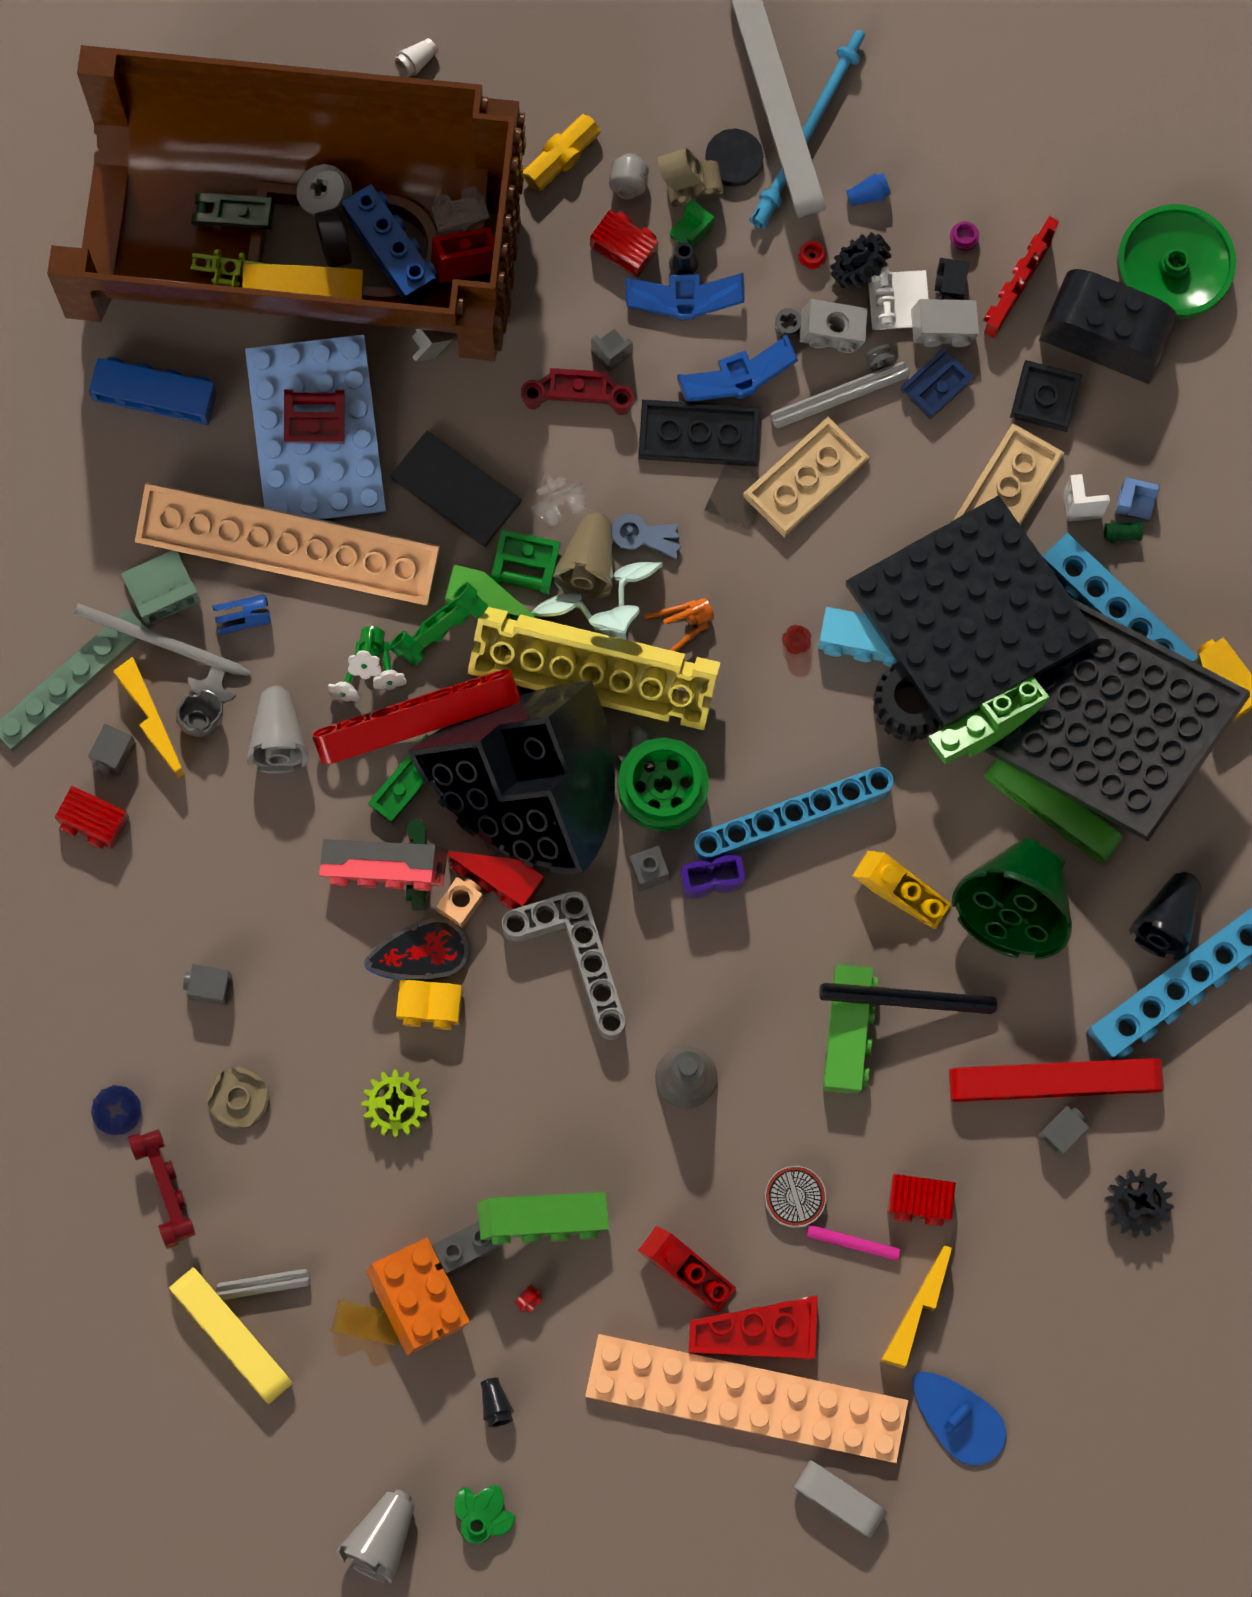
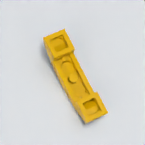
M243 264L242 288L362 299L363 270L302 265Z

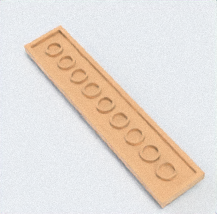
M148 482L145 483L135 537L136 543L426 606L429 605L440 545Z
M598 1334L585 1395L586 1398L894 1464L897 1463L908 1400L601 1334Z

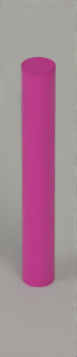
M809 1225L806 1235L809 1238L898 1261L900 1254L899 1248Z

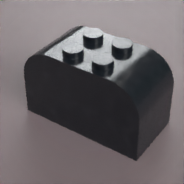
M1073 269L1065 275L1039 340L1149 384L1176 322L1177 314L1170 305L1154 296L1100 274L1082 269Z

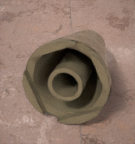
M592 512L582 518L557 564L553 576L555 577L554 583L563 592L591 594L590 599L604 598L611 593L613 586L612 524L604 514Z

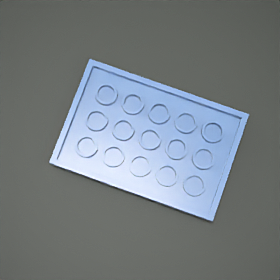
M364 335L246 348L245 353L264 508L319 520L386 513ZM284 389H293L294 392H335L336 389L345 390V444L284 443ZM294 404V412H335V404Z

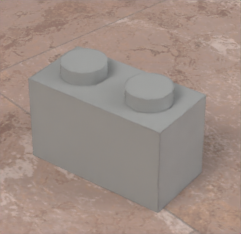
M919 299L911 309L914 343H924L926 347H935L941 344L965 347L979 335L976 300Z

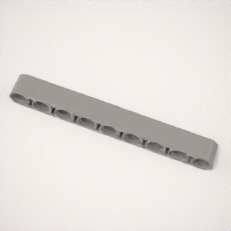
M731 0L796 216L801 218L824 211L826 206L763 1Z

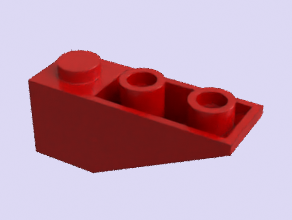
M449 851L447 854L448 861L451 863L449 867L463 877L466 873L476 880L475 883L481 887L482 891L488 894L491 891L495 892L501 897L499 901L511 910L529 905L544 884V876L531 867L525 866V863L519 859Z
M658 1226L653 1229L638 1249V1252L717 1313L736 1289L732 1283L677 1237Z

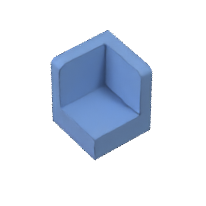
M1125 477L1120 488L1115 514L1150 521L1160 485Z

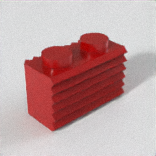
M609 210L591 234L590 247L615 262L621 268L629 271L635 277H639L658 251V241L656 240V235L649 229L642 228L640 230L632 225V220L622 212L615 214Z
M71 786L55 815V819L61 824L59 829L74 837L77 833L88 837L87 843L103 850L104 846L113 849L129 819V815L126 811Z
M893 1174L891 1177L887 1214L894 1215V1220L899 1222L912 1223L913 1218L925 1219V1225L943 1227L944 1222L952 1220L956 1182Z

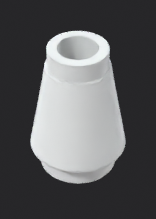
M427 38L399 51L397 57L394 58L397 70L404 77L416 76L438 52L437 46L431 39Z

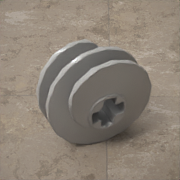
M327 164L316 165L307 170L300 178L297 186V200L301 207L312 216L315 213L333 208H338L340 212L343 209L341 202L352 196L353 193L352 184L347 175L335 166Z

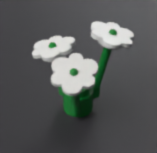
M376 626L362 628L360 641L356 642L355 653L348 658L349 666L344 682L328 685V693L331 696L340 698L345 702H359L361 697L358 695V691L351 685L353 675H360L362 679H369L370 675L376 676L373 678V686L378 690H393L406 684V678H404L403 673L391 670L388 653L389 643L384 641L385 632L381 628ZM379 653H382L384 665L383 672H381L382 669L379 665L380 659L377 657L379 656Z

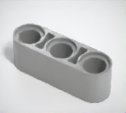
M812 1460L808 1462L793 1486L802 1495L869 1539L872 1538L888 1513L880 1505Z

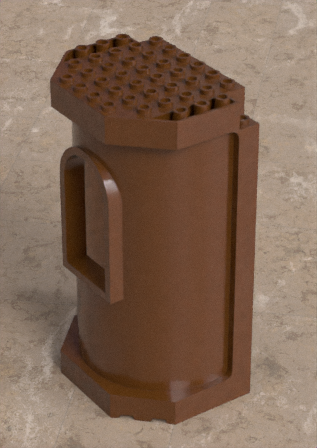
M81 45L77 75L94 123V134L97 135V148L100 150H96L94 153V166L82 248L51 245L47 275L66 319L101 322L111 300L119 299L457 333L459 358L495 361L497 352H502L503 336L506 334L508 316L510 317L511 312L510 295L511 289L514 286V261L517 260V234L520 233L521 226L519 201L520 195L523 192L524 177H522V155L525 156L526 125H524L525 113L520 112L519 101L493 99L483 96V87L480 84ZM327 164L335 166L350 179L353 190L352 195L372 184L376 192L382 191L390 204L388 209L393 216L398 214L400 218L411 222L422 232L428 244L425 262H431L433 237L490 227L495 239L491 274L458 280L453 279V281L439 283L436 277L437 289L413 304H405L393 286L373 287L362 285V299L242 288L243 277L238 278L240 286L237 287L214 285L211 280L214 278L215 273L190 269L193 261L192 253L216 256L214 251L219 249L223 258L240 260L239 253H245V260L262 263L266 229L224 226L199 227L191 223L192 214L196 213L197 205L194 203L196 193L272 197L275 200V204L301 206L297 200V186L303 174L316 165ZM214 206L209 207L208 213H213ZM199 258L196 262V265L200 267H205L207 264L206 259ZM232 261L227 262L225 265L228 273L233 272L236 268L235 263ZM221 274L220 278L232 280V276Z

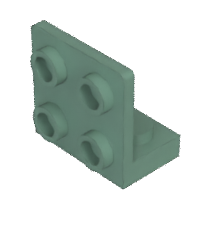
M171 550L122 573V577L146 627L201 602L177 551Z

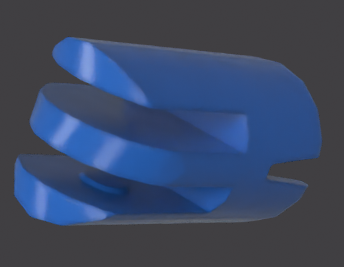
M258 595L212 605L213 611L231 609L241 605L243 607L241 612L215 617L216 623L244 617L246 623L217 629L218 634L221 635L270 624V611L253 612L268 606L266 596Z

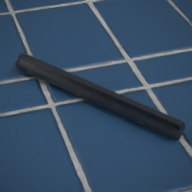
M823 983L819 988V998L824 1001L992 1014L997 1011V999L992 996Z

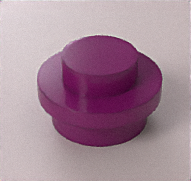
M959 222L951 229L950 241L959 250H971L979 241V231L970 222Z

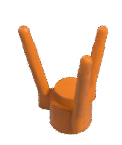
M705 597L697 601L692 600L682 605L644 615V619L649 620L678 613L664 619L663 623L667 625L686 618L690 626L696 625V628L669 649L675 652L679 651L700 632L709 629L707 622L714 619L713 610Z

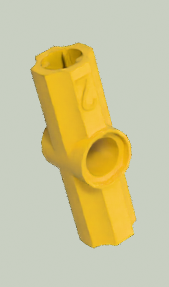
M582 114L562 134L557 133L547 141L542 149V153L523 170L522 177H524L531 188L541 192L561 171L567 172L576 164L581 156V152L601 134V129L589 115Z

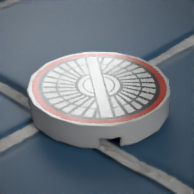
M799 1165L786 1166L775 1172L768 1181L764 1192L765 1206L771 1218L780 1225L792 1229L806 1227L814 1223L823 1213L827 1200L826 1188L821 1178L811 1169Z

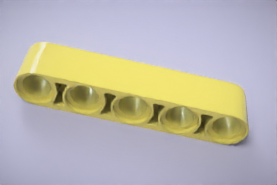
M194 1267L169 1287V1290L268 1405L293 1384L285 1372Z

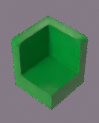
M691 199L684 207V216L670 230L669 235L679 244L683 242L689 243L694 250L713 229L714 216Z

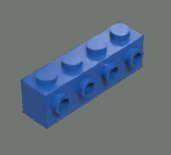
M372 184L341 202L343 215L405 304H413L437 289L436 277L438 273L434 265L430 261L425 262L421 257L420 253H422L418 242L414 237L408 238L404 232L406 227L398 214L392 215L388 209L390 204L382 191L376 192Z

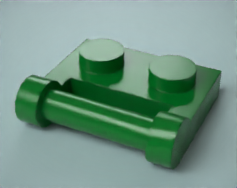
M502 529L491 578L497 584L503 582L540 590V594L549 595L561 546L560 541ZM504 563L544 571L543 579L504 571Z

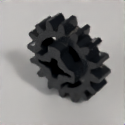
M871 232L867 238L862 234L856 241L850 240V246L841 248L839 255L834 257L836 262L830 265V268L833 270L830 274L842 289L846 287L848 290H851L854 285L859 289L866 281L871 283V277L874 275L879 276L882 268L887 267L888 263L885 260L892 256L889 252L891 247L880 234L875 236Z
M1141 1169L1138 1176H1135L1132 1170H1128L1126 1172V1180L1119 1175L1115 1178L1118 1186L1112 1184L1108 1186L1107 1189L1113 1195L1104 1198V1202L1111 1204V1208L1106 1210L1105 1213L1106 1215L1114 1214L1115 1219H1113L1111 1225L1114 1226L1120 1223L1122 1225L1120 1233L1124 1234L1130 1229L1132 1230L1133 1238H1137L1140 1231H1143L1145 1237L1151 1236V1228L1159 1232L1163 1229L1160 1221L1167 1223L1171 1219L1165 1214V1211L1174 1209V1205L1166 1201L1173 1194L1172 1192L1164 1193L1163 1188L1167 1182L1163 1181L1158 1184L1156 1182V1173H1153L1148 1178L1146 1177L1145 1169ZM1133 1183L1142 1184L1138 1190L1134 1191L1124 1188ZM1153 1191L1158 1197L1159 1205L1154 1203ZM1141 1197L1143 1198L1142 1205L1145 1207L1136 1210L1134 1208L1136 1203L1133 1200ZM1119 1202L1124 1205L1125 1216L1120 1211ZM1146 1216L1149 1219H1153L1149 1223L1136 1224L1139 1217Z

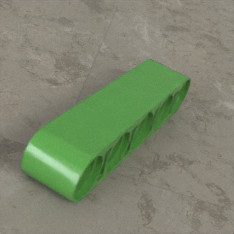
M998 758L994 760L984 774L986 780L1100 863H1106L1123 840L1122 835L1083 805Z

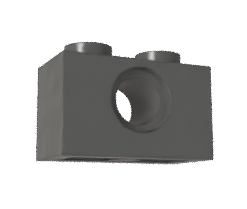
M479 1221L432 1245L447 1277L503 1249V1245H492V1240H481Z

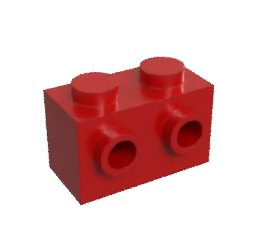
M490 227L433 237L431 262L438 273L437 279L439 283L453 281V279L458 280L491 274L495 239Z

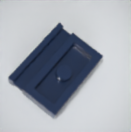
M942 348L901 386V391L905 392L910 397V400L930 419L939 413L974 379V376L954 357H951L945 348Z

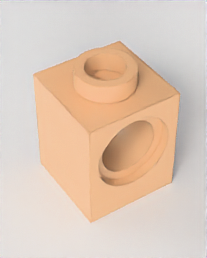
M457 877L436 905L437 913L463 929L483 901V894L479 892L481 887L469 878L463 881ZM459 894H465L470 898V902L465 907H457L453 904L454 898Z

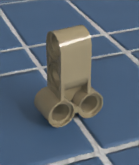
M688 148L658 157L659 170L667 184L671 206L684 207L691 199L696 201L697 198H714L724 192L718 162L712 160L700 162Z

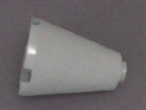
M270 686L260 695L247 752V763L252 768L253 764L260 766V772L269 774L293 772L295 765L302 763V767H304L308 763V750L291 693L282 686Z
M395 1489L394 1493L386 1492L338 1547L336 1555L343 1562L346 1561L347 1557L353 1560V1569L365 1576L382 1583L387 1579L389 1584H392L397 1574L415 1508L411 1503L412 1497L398 1489Z

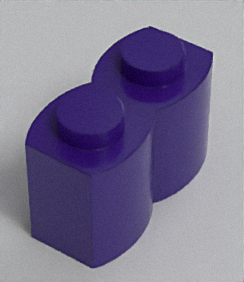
M735 855L719 857L712 863L707 861L691 862L683 866L680 872L684 897L691 899L706 897L714 891L719 893L734 892L744 886L746 879L742 857Z

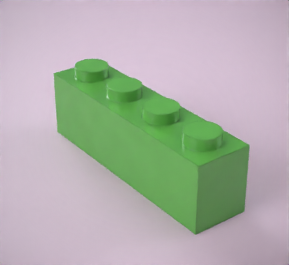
M836 964L833 983L877 987L878 977H872L873 968ZM831 1001L822 1091L859 1095L862 1087L868 1086L869 1068H864L865 1056L871 1055L872 1038L867 1037L868 1026H873L875 1007H870V1004Z
M606 1192L496 1197L477 1202L481 1240H492V1245L510 1244L512 1238H521L522 1243H535L541 1241L540 1237L551 1236V1242L570 1240L569 1235H580V1240H591L599 1238L598 1233L609 1230Z

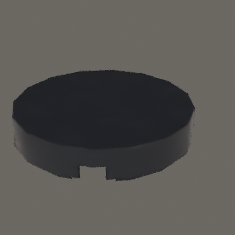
M736 128L723 130L714 135L707 145L705 161L712 160L718 162L722 184L732 187L746 185L751 182V179L755 178L761 171L764 158L762 146L757 138L745 130Z

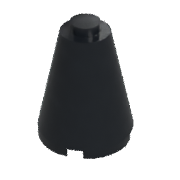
M1188 872L1173 874L1134 920L1129 932L1130 935L1133 932L1135 933L1136 938L1134 941L1141 948L1162 958H1165L1166 953L1175 955L1173 958L1175 960L1182 959L1187 955L1201 885L1193 874Z

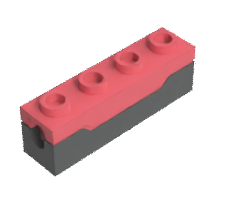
M323 839L319 876L330 879V884L336 886H348V881L358 882L357 886L376 888V883H386L385 887L390 889L403 890L404 885H414L413 889L432 891V886L444 887L448 850L436 845Z

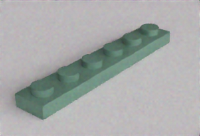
M128 607L117 616L119 619L147 629ZM105 626L0 719V739L13 752L140 639Z

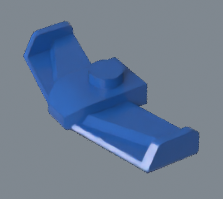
M744 272L700 285V274L670 275V286L625 277L627 307L675 317L678 320L694 319L700 315L744 303L745 300Z
M786 334L781 340L751 360L745 350L718 360L720 371L688 375L678 374L677 381L685 400L688 402L731 396L743 399L756 394L760 386L796 363L798 359Z

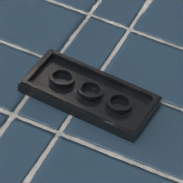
M642 399L638 459L757 467L760 407Z
M426 430L390 475L392 480L484 547L488 545L522 502L521 498L428 430Z

